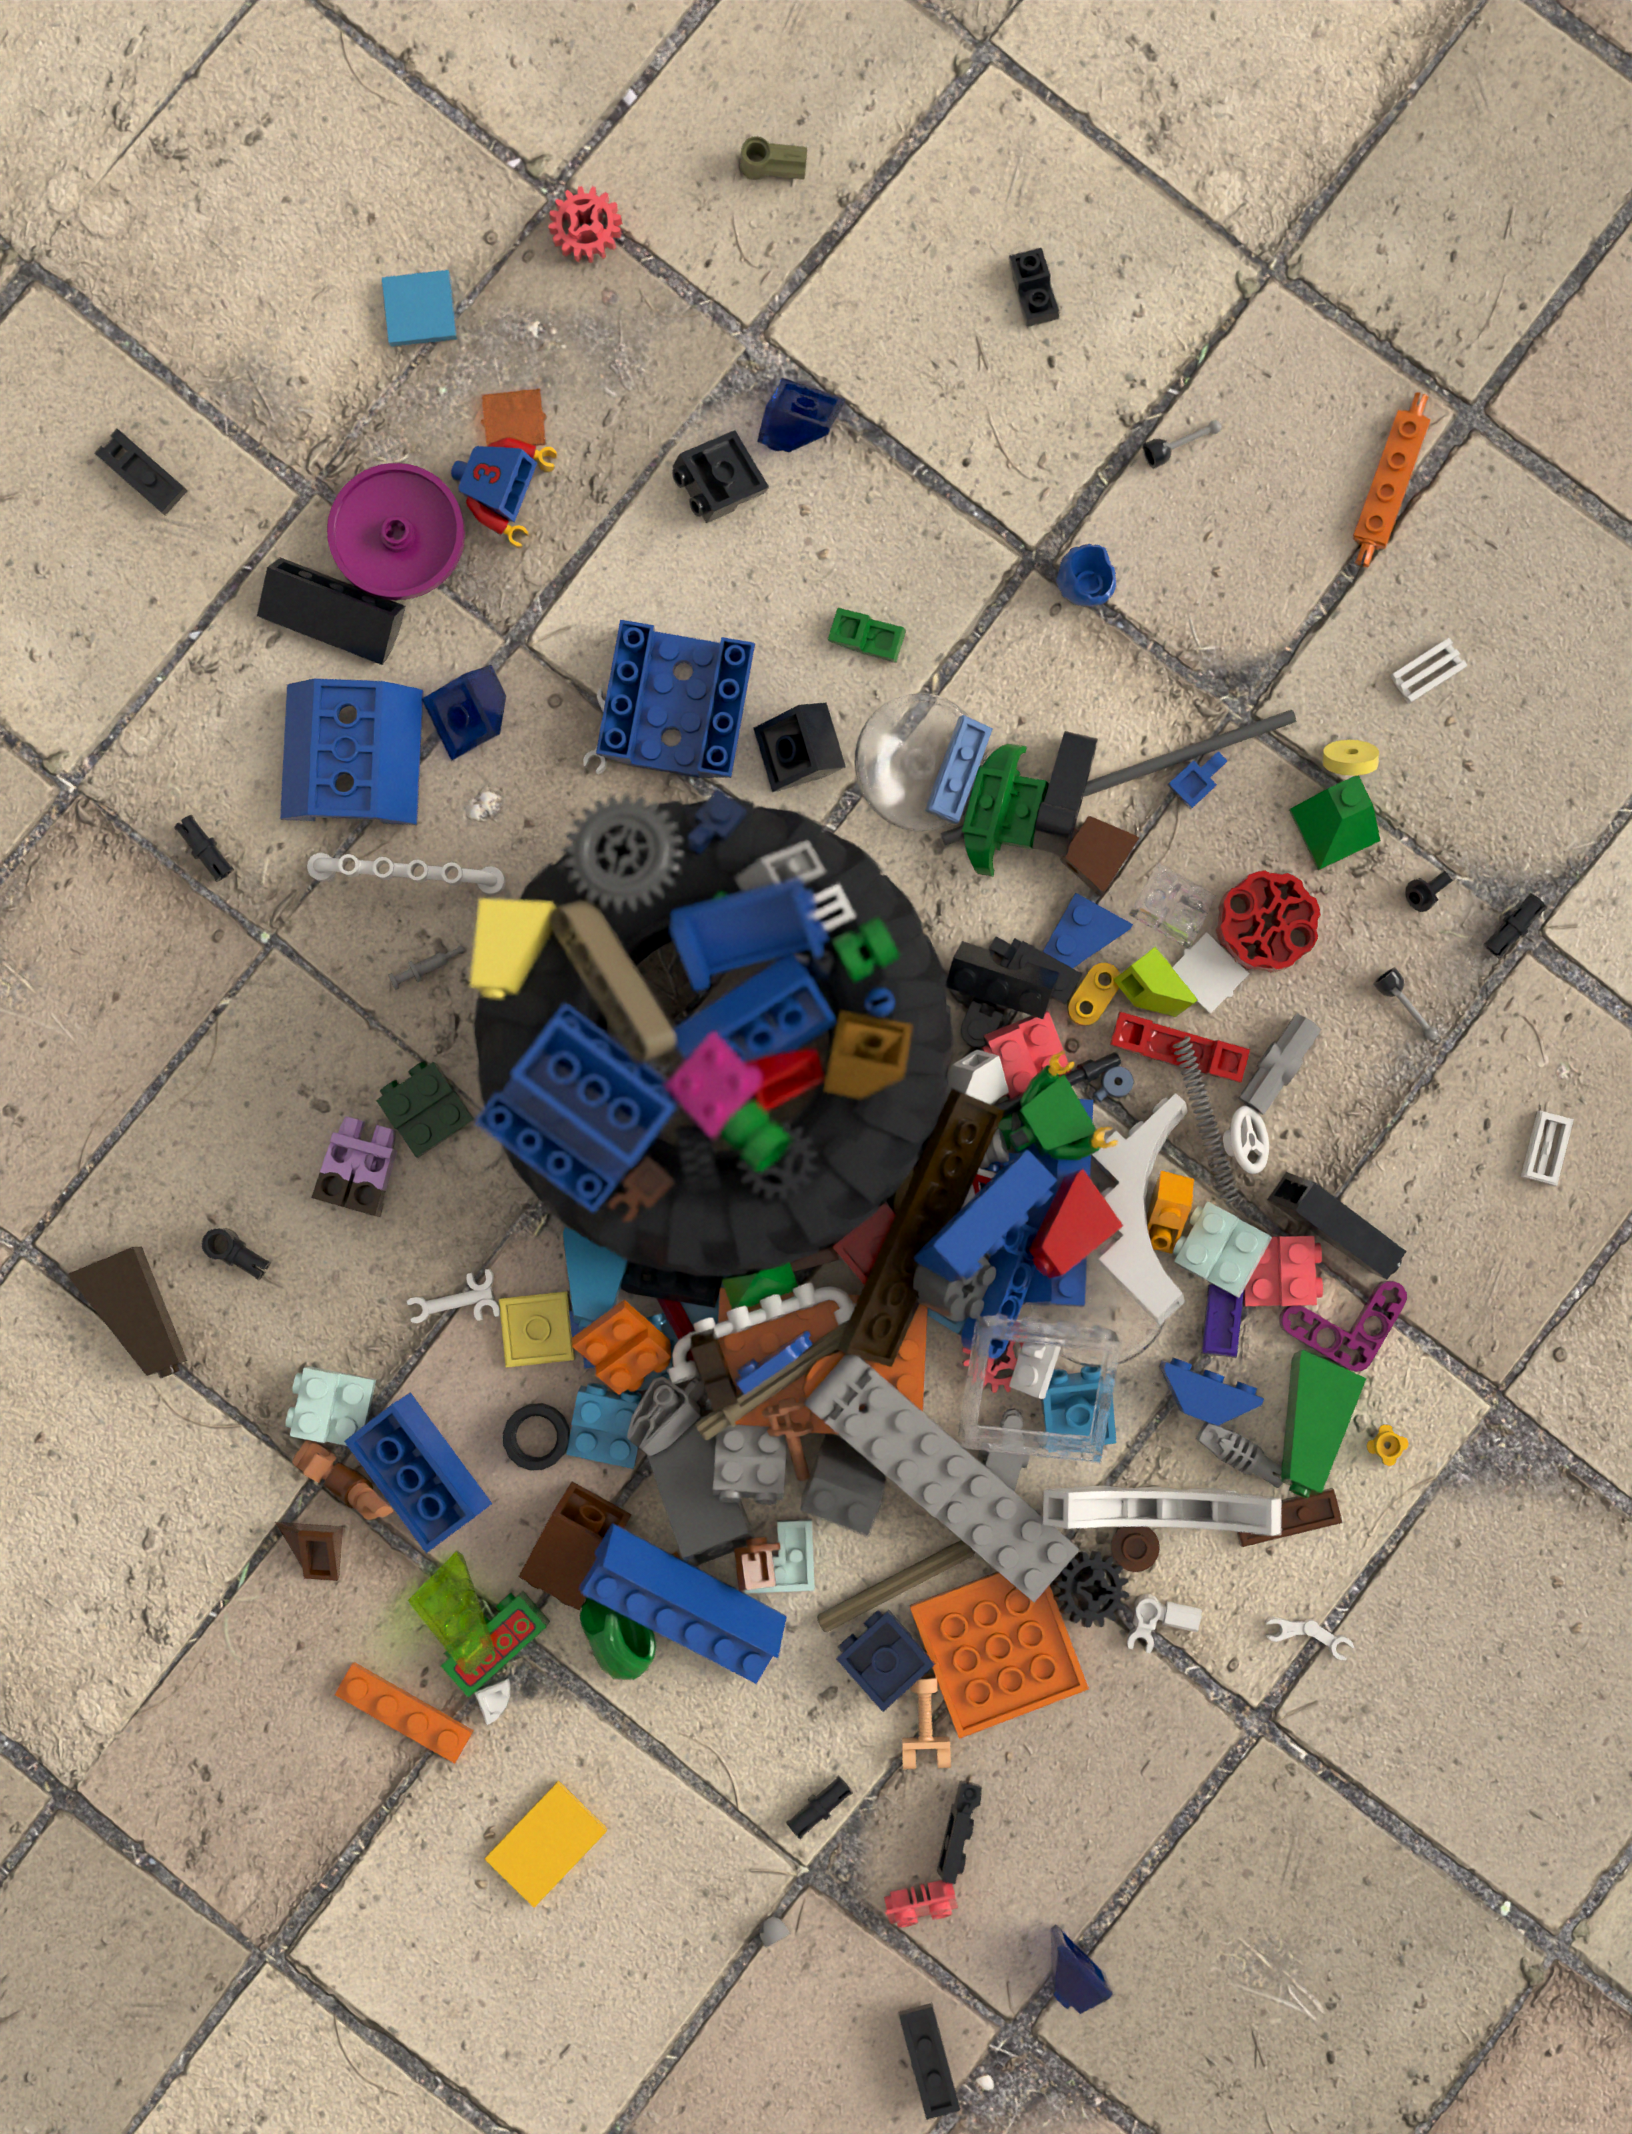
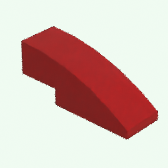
M815 1050L793 1051L744 1062L748 1069L752 1066L761 1073L762 1077L759 1080L762 1084L742 1106L748 1102L756 1101L765 1111H768L825 1081L818 1053Z

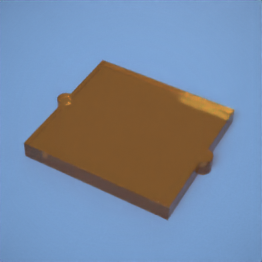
M540 389L482 395L484 419L481 420V424L485 427L487 446L506 437H512L535 446L546 445L544 421L547 419V416L543 412Z

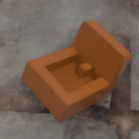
M767 1537L747 1539L746 1547L734 1549L739 1591L776 1586L772 1551L781 1549L780 1542L768 1544Z

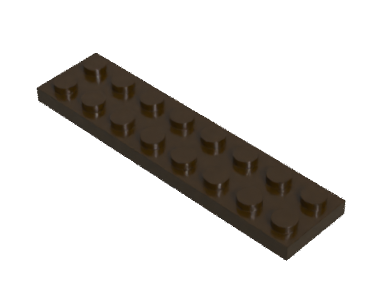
M954 1088L951 1089L837 1347L839 1350L849 1355L859 1356L860 1358L892 1367L920 1304L915 1298L919 1297L918 1291L913 1289L914 1276L919 1263L913 1257L962 1209L1005 1112L1004 1110Z

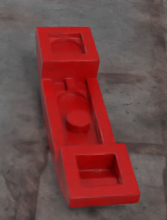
M1124 1012L1118 1013L1110 1042L1111 1046L1179 1067L1180 1064L1189 1060L1177 1061V1058L1188 1053L1174 1054L1185 1047L1173 1048V1045L1185 1040V1036H1188L1191 1039L1187 1043L1193 1044L1190 1049L1195 1051L1191 1056L1197 1057L1194 1062L1199 1064L1196 1069L1201 1070L1200 1073L1239 1083L1242 1082L1250 1049L1220 1040L1207 1039L1159 1025L1151 1020Z

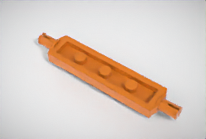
M1415 393L1410 410L1397 411L1353 539L1361 545L1355 561L1359 566H1361L1365 554L1363 567H1369L1374 549H1386L1430 425L1431 419L1422 415L1429 398L1426 394L1422 395L1419 403L1421 393Z

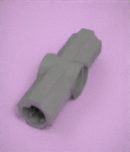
M1296 1013L1277 1042H1273L1257 1064L1258 1070L1249 1080V1083L1243 1089L1238 1099L1260 1114H1265L1282 1087L1287 1086L1294 1078L1303 1063L1301 1059L1312 1046L1322 1029L1310 1019Z

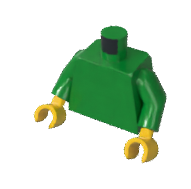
M1061 1051L1051 1057L1050 1065H1046L1030 1080L1020 1099L1022 1108L1017 1115L1023 1126L1008 1134V1138L1017 1152L1034 1144L1041 1156L1050 1155L1056 1160L1078 1161L1098 1152L1100 1148H1112L1118 1143V1140L1105 1142V1132L1113 1128L1101 1127L1096 1129L1066 1076L1059 1077V1074H1063L1074 1067V1062L1069 1063L1065 1068L1060 1066L1058 1060L1065 1051Z

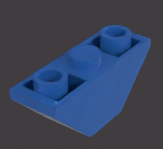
M1174 1357L1171 1363L1165 1361L1160 1363L1159 1367L1179 1410L1184 1414L1218 1426L1263 1404L1264 1398L1255 1395L1257 1391L1255 1387L1238 1381L1236 1387H1232L1223 1383L1225 1376L1206 1369L1203 1375L1190 1371L1192 1364Z

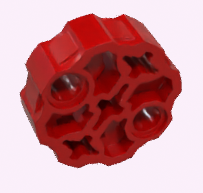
M1263 870L1249 874L1242 882L1225 893L1218 906L1219 919L1216 933L1219 943L1233 956L1235 962L1247 970H1267L1272 973L1292 966L1304 954L1310 952L1319 937L1317 927L1318 918L1321 913L1317 899L1310 896L1300 879L1289 873L1277 874ZM1286 885L1288 887L1287 893L1290 896L1282 899L1280 897L1281 890L1278 888ZM1232 897H1239L1245 902L1246 909L1244 913L1238 914L1231 909L1230 901ZM1268 898L1269 901H1268L1266 907H1265V908L1262 907L1263 904H1264V902H1265L1266 899ZM1298 904V909L1289 910L1285 918L1282 917L1286 908ZM1274 911L1271 916V923L1275 926H1271L1262 933L1265 921L1261 918ZM1251 926H1254L1250 936L1238 938L1239 934L1248 933ZM1293 930H1299L1304 934L1305 944L1303 947L1295 946L1292 943L1290 935ZM1271 936H1274V938H1273V940H1272V942H1271V944H1270V947H1271V949H1272L1273 955L1271 954V950H1270V948H1269V946H1268V944H1267V942H1268V940L1270 939ZM1254 944L1256 946L1254 952L1258 956L1249 959L1247 957L1249 951L1245 947Z

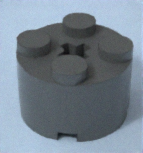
M982 1257L978 1261L982 1267L971 1278L966 1280L964 1277H961L952 1283L919 1264L913 1281V1289L918 1291L919 1297L915 1298L920 1304L953 1321H962L968 1317L975 1319L984 1308L982 1299L988 1286L995 1279L996 1269L989 1264L985 1257Z

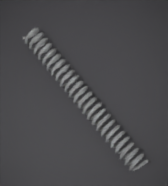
M1185 1036V1040L1173 1045V1048H1185L1176 1051L1174 1054L1188 1053L1177 1058V1061L1189 1060L1180 1064V1068L1192 1066L1181 1071L1182 1075L1193 1073L1184 1077V1081L1197 1079L1187 1083L1185 1087L1198 1086L1188 1090L1187 1094L1201 1092L1190 1097L1189 1100L1202 1099L1191 1104V1107L1205 1105L1194 1110L1193 1113L1206 1112L1197 1116L1195 1120L1209 1118L1198 1123L1197 1126L1211 1125L1201 1129L1199 1133L1214 1131L1202 1136L1201 1139L1215 1138L1204 1143L1203 1146L1218 1144L1206 1149L1205 1152L1219 1151L1208 1156L1207 1159L1222 1157L1211 1162L1209 1165L1223 1164L1212 1169L1211 1172L1226 1170L1215 1175L1213 1178L1228 1177L1215 1184L1231 1183L1217 1190L1218 1192L1232 1190L1219 1197L1235 1196L1225 1201L1228 1204L1238 1199L1240 1194L1235 1193L1238 1188L1234 1186L1236 1181L1231 1180L1234 1176L1229 1173L1232 1168L1227 1167L1230 1163L1225 1160L1228 1155L1222 1154L1225 1152V1148L1221 1147L1223 1142L1218 1141L1221 1135L1217 1134L1219 1129L1214 1128L1217 1122L1213 1121L1215 1116L1210 1115L1213 1112V1109L1208 1108L1211 1103L1205 1102L1209 1099V1096L1204 1095L1207 1092L1206 1089H1201L1205 1086V1083L1200 1082L1203 1079L1202 1076H1197L1201 1070L1196 1069L1199 1066L1198 1063L1194 1062L1197 1057L1191 1056L1195 1052L1190 1049L1193 1044L1187 1043L1191 1038Z

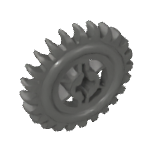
M629 794L623 796L621 803H618L615 796L611 795L607 806L600 800H597L595 802V812L587 808L583 810L586 817L585 821L578 819L573 821L578 832H568L566 834L567 839L574 843L563 848V852L566 855L573 856L564 862L566 869H575L569 875L568 880L571 883L580 881L576 891L579 895L589 891L587 900L590 904L595 903L601 897V908L604 911H607L612 901H614L615 909L618 913H622L625 902L629 903L632 911L637 912V902L639 899L648 907H651V893L662 899L664 898L660 888L661 884L674 887V882L668 876V873H681L680 867L672 861L684 859L681 851L673 849L678 845H682L683 840L679 836H670L678 831V825L676 823L665 824L670 819V814L667 811L656 815L659 809L657 802H653L645 808L646 801L643 796L638 797L634 804L631 802ZM624 827L622 834L613 837L609 834L614 829ZM638 831L645 836L648 844L638 845L635 839ZM605 836L609 840L606 844L605 853L597 854L598 845ZM627 849H629L631 855L624 856L621 861L618 858V854H625ZM649 851L648 860L641 869L642 854ZM598 861L610 862L611 865L608 873H605L600 868ZM637 871L634 875L622 878L623 874L628 875Z

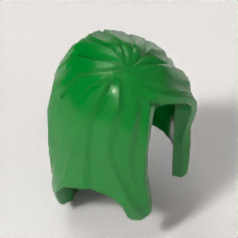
M586 1597L585 1603L581 1606L580 1622L593 1655L601 1669L616 1680H634L648 1670L655 1658L656 1642L653 1630L590 1597Z

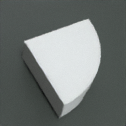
M509 1678L475 1691L486 1725L498 1719L508 1705L511 1692Z

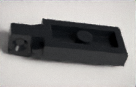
M995 936L988 949L995 951V955L1003 958L1000 966L1007 969H1023L1028 962L1059 972L1053 999L1064 1005L1082 976V973L1016 938L1009 944Z
M959 1781L955 1802L951 1806L937 1872L943 1882L955 1884L957 1874L962 1875L966 1863V1854L963 1853L965 1839H971L974 1828V1819L971 1818V1814L975 1808L981 1805L982 1787L979 1784Z

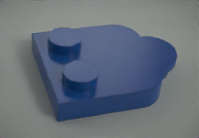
M809 1331L803 1332L793 1340L782 1345L757 1363L753 1358L736 1371L740 1376L734 1380L744 1395L794 1361L802 1352L812 1346L813 1343L809 1339L811 1335Z

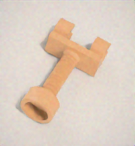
M924 1674L910 1687L911 1692L916 1693L919 1700L918 1727L920 1728V1736L902 1738L903 1769H916L915 1749H937L938 1768H951L950 1738L932 1736L931 1696L932 1693L938 1691V1681L935 1674Z

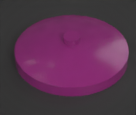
M387 463L364 470L353 477L341 489L329 513L327 538L335 563L343 575L355 587L369 595L385 600H408L431 592L451 575L463 552L465 524L456 498L447 485L437 476L418 466L404 463Z

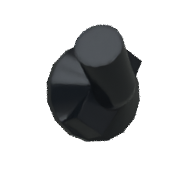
M1445 870L1429 883L1421 878L1414 879L1406 886V899L1416 911L1426 912L1439 900L1435 894L1453 880Z

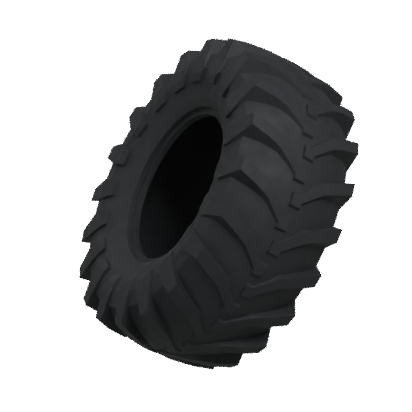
M737 798L731 799L746 809V816L724 842L715 836L700 856L688 848L690 843L688 836L700 825L695 821V815L708 800L684 805L682 801L658 803L659 809L656 815L667 811L670 814V819L665 824L676 823L678 825V831L670 836H679L683 840L682 845H678L673 849L681 851L684 859L672 861L680 867L681 873H668V876L674 882V887L661 884L660 888L664 898L662 899L651 893V907H648L639 899L637 902V912L632 911L628 902L624 903L622 913L616 911L614 901L610 903L607 911L601 908V897L594 904L601 912L634 968H636L651 953L675 941L671 933L672 911L711 901L719 892H725L728 896L742 893L735 877L764 857L809 841L826 873L805 884V890L811 889L815 896L840 884L856 916L854 919L827 931L828 941L823 942V949L836 952L832 940L849 931L857 934L859 933L860 925L877 916L880 918L899 953L900 959L883 968L877 965L873 966L872 974L855 983L847 973L837 952L833 973L829 981L814 976L810 972L808 964L801 963L837 1021V1024L828 1029L829 1054L823 1072L825 1081L819 1083L806 1106L789 1123V1130L792 1132L800 1126L803 1128L800 1138L804 1140L811 1137L813 1142L807 1146L808 1151H816L818 1153V1156L809 1159V1164L817 1167V1171H807L806 1176L811 1181L810 1185L800 1182L798 1184L800 1194L798 1195L791 1189L786 1190L787 1196L785 1200H782L779 1192L774 1191L771 1199H766L767 1189L762 1188L759 1192L754 1193L753 1187L756 1182L754 1180L749 1182L743 1181L744 1176L749 1172L748 1169L738 1168V1164L745 1161L742 1158V1154L738 1152L739 1150L714 1151L720 1188L690 1194L679 1147L656 1137L636 1165L630 1168L620 1183L593 1213L501 1143L511 1166L540 1201L544 1202L550 1211L573 1231L599 1247L605 1246L626 1260L672 1272L674 1270L705 1276L746 1274L751 1271L780 1267L805 1258L842 1239L875 1214L878 1208L900 1187L924 1151L923 1147L931 1135L941 1111L948 1084L946 1078L952 1055L950 1006L946 1003L945 975L928 935H924L922 921L909 898L887 875H880L881 870L877 862L862 848L828 830L822 832L824 827L817 821L795 811L761 806L755 808V803ZM624 827L614 829L609 834L611 837L622 834ZM638 831L635 839L638 845L648 844L645 836ZM605 836L598 845L597 854L605 853L606 844L609 841ZM627 849L625 854H618V858L622 861V858L630 856L631 852ZM649 851L642 854L641 869L648 860ZM564 854L556 864H548L526 885L519 901L551 902L558 908L587 899L589 891L579 895L576 889L580 881L571 883L568 880L569 875L575 869L568 870L564 867V862L573 857ZM598 861L600 868L605 873H608L611 865L610 862ZM637 871L628 875L623 874L622 878L634 875ZM836 895L817 904V910L838 901ZM840 908L816 921L822 920L823 923H826L845 913ZM552 930L517 994H504V999H489L482 997V992H480L477 998L473 1024L478 1057L477 1076L484 1107L487 1106L497 1092L501 1094L513 1078L511 1073L565 1003L604 1033L607 1032L608 1019L554 930ZM864 944L856 948L861 958L869 955ZM811 948L796 952L795 954L809 957L813 951ZM875 988L889 990L894 997V1008L889 1015L881 1019L913 1025L903 1079L862 1098L824 1091L840 1011L874 1017L868 1013L865 1007L867 994ZM884 996L870 1003L872 1008L889 1002L887 996ZM794 1150L787 1153L784 1152L769 1167L777 1166L779 1170L786 1167L784 1160ZM802 1153L793 1159L791 1170L796 1177L803 1165ZM649 1156L675 1183L650 1208L643 1202H640L636 1216L631 1221L625 1222L623 1218L630 1211L628 1203L622 1201L614 1209L609 1207V1203L615 1196L626 1194L629 1191L622 1182ZM769 1173L761 1178L772 1185L784 1184L778 1175Z

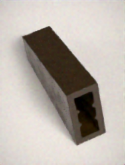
M142 1246L131 1247L69 1273L71 1281L146 1376L158 1373L161 1379L180 1371L178 1364L187 1361V1358Z

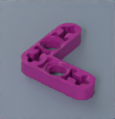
M1394 1281L1379 1283L1374 1288L1349 1333L1303 1306L1285 1307L1279 1316V1324L1287 1334L1342 1367L1355 1372L1363 1371L1372 1363L1405 1306L1407 1292L1400 1283ZM1394 1288V1296L1398 1298L1397 1302H1389L1383 1310L1390 1312L1389 1317L1387 1318L1383 1313L1372 1310L1374 1304L1380 1308L1383 1306L1386 1298L1382 1295V1292L1384 1290L1390 1291ZM1300 1311L1302 1313L1300 1319L1309 1325L1313 1324V1319L1318 1321L1310 1330L1308 1339L1304 1337L1308 1333L1306 1329L1295 1326L1293 1330L1290 1328L1292 1322L1288 1319L1289 1314L1296 1315ZM1370 1316H1375L1381 1321V1331L1375 1336L1368 1335L1364 1330V1322ZM1323 1328H1329L1335 1335L1334 1343L1328 1348L1321 1347L1317 1342V1334ZM1343 1337L1347 1338V1341L1343 1344L1347 1348L1353 1350L1358 1349V1347L1361 1348L1359 1354L1363 1357L1362 1362L1355 1361L1351 1365L1349 1363L1351 1357L1343 1351L1338 1352V1357L1334 1355L1341 1347Z

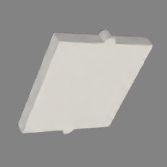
M1207 932L1190 949H1185L1183 951L1184 956L1172 967L1198 999L1197 1002L1209 1014L1226 997H1232L1234 994L1233 990L1249 975Z

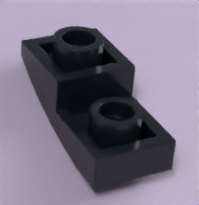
M1042 247L1010 255L1009 262L1026 326L1030 327L1059 319L1060 311L1050 284L1051 275Z

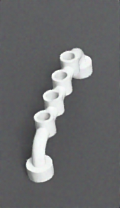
M325 853L314 854L307 863L308 873L311 877L321 882L331 880L336 872H342L348 877H356L359 874L377 875L382 880L404 877L411 878L417 883L426 882L428 879L442 880L453 886L459 885L462 882L477 883L478 887L488 895L499 894L506 884L504 874L498 868L492 866L485 867L482 870L461 868L453 862L439 867L428 866L421 860H413L409 864L393 863L386 857H379L375 861H364L351 854L343 855L339 859L332 858ZM352 860L355 861V868L352 871H346V863ZM388 863L390 866L389 871L385 874H380V866ZM418 866H423L424 873L419 877H415L414 869ZM451 869H458V876L452 880L448 879V872Z
M807 1283L794 1288L793 1293L795 1297L781 1301L780 1295L777 1294L762 1299L760 1301L761 1309L749 1313L746 1306L727 1312L729 1320L715 1324L713 1318L698 1321L693 1324L695 1332L682 1337L674 1347L672 1354L674 1367L668 1370L672 1384H677L699 1375L695 1361L687 1362L686 1359L687 1352L691 1349L690 1335L714 1328L719 1339L732 1333L745 1331L760 1323L779 1319L786 1314L813 1307L826 1300H832L838 1304L840 1309L836 1310L834 1315L838 1326L849 1321L857 1303L853 1304L848 1294L840 1288L828 1286L814 1289L812 1283Z

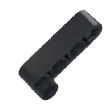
M1064 731L1046 798L1039 810L1033 849L1067 856L1094 760L1098 738Z

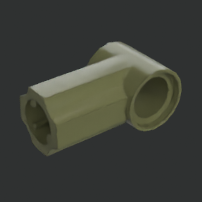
M759 136L750 137L745 140L741 148L740 169L743 175L752 180H758L765 176L804 179L807 147L768 143L767 140ZM753 154L760 155L763 160L754 162L748 156Z

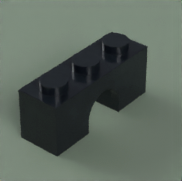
M964 941L961 942L952 959L946 988L1044 1019L1053 998L1059 972L1028 962L1023 969H1007L993 961L995 951Z

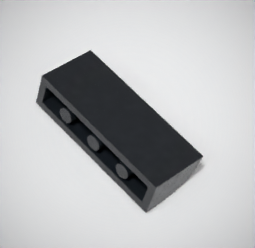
M280 557L267 567L257 617L383 665L389 657L398 637L406 606L392 600L374 597L351 584Z

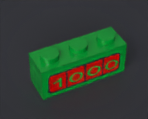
M524 1591L520 1592L516 1597L512 1592L509 1593L496 1605L499 1612L492 1619L489 1620L484 1616L470 1629L474 1634L464 1644L458 1639L444 1652L447 1659L441 1665L442 1669L468 1698L550 1623V1620Z

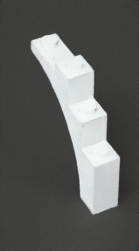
M1176 1093L1170 1099H1162L1152 1111L1154 1114L1145 1123L1140 1121L1135 1124L1128 1132L1129 1138L1125 1140L1117 1131L1110 1137L1105 1135L1104 1140L1106 1143L1118 1140L1117 1145L1112 1148H1100L1098 1152L1091 1154L1094 1163L1117 1185L1114 1189L1108 1187L1101 1195L1124 1225L1116 1232L1121 1238L1118 1241L1113 1239L1103 1247L1100 1252L1102 1256L1099 1258L1101 1267L1159 1325L1185 1302L1182 1292L1165 1273L1153 1250L1148 1234L1146 1215L1148 1183L1156 1157L1170 1132L1188 1113L1186 1102Z
M1099 1485L1045 1489L1043 1525L1066 1529L1139 1526L1177 1527L1281 1535V1499L1236 1493V1491L1217 1488L1180 1490L1155 1486L1127 1489Z

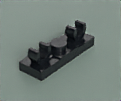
M930 2003L898 2012L926 2120L960 2111L933 2004Z

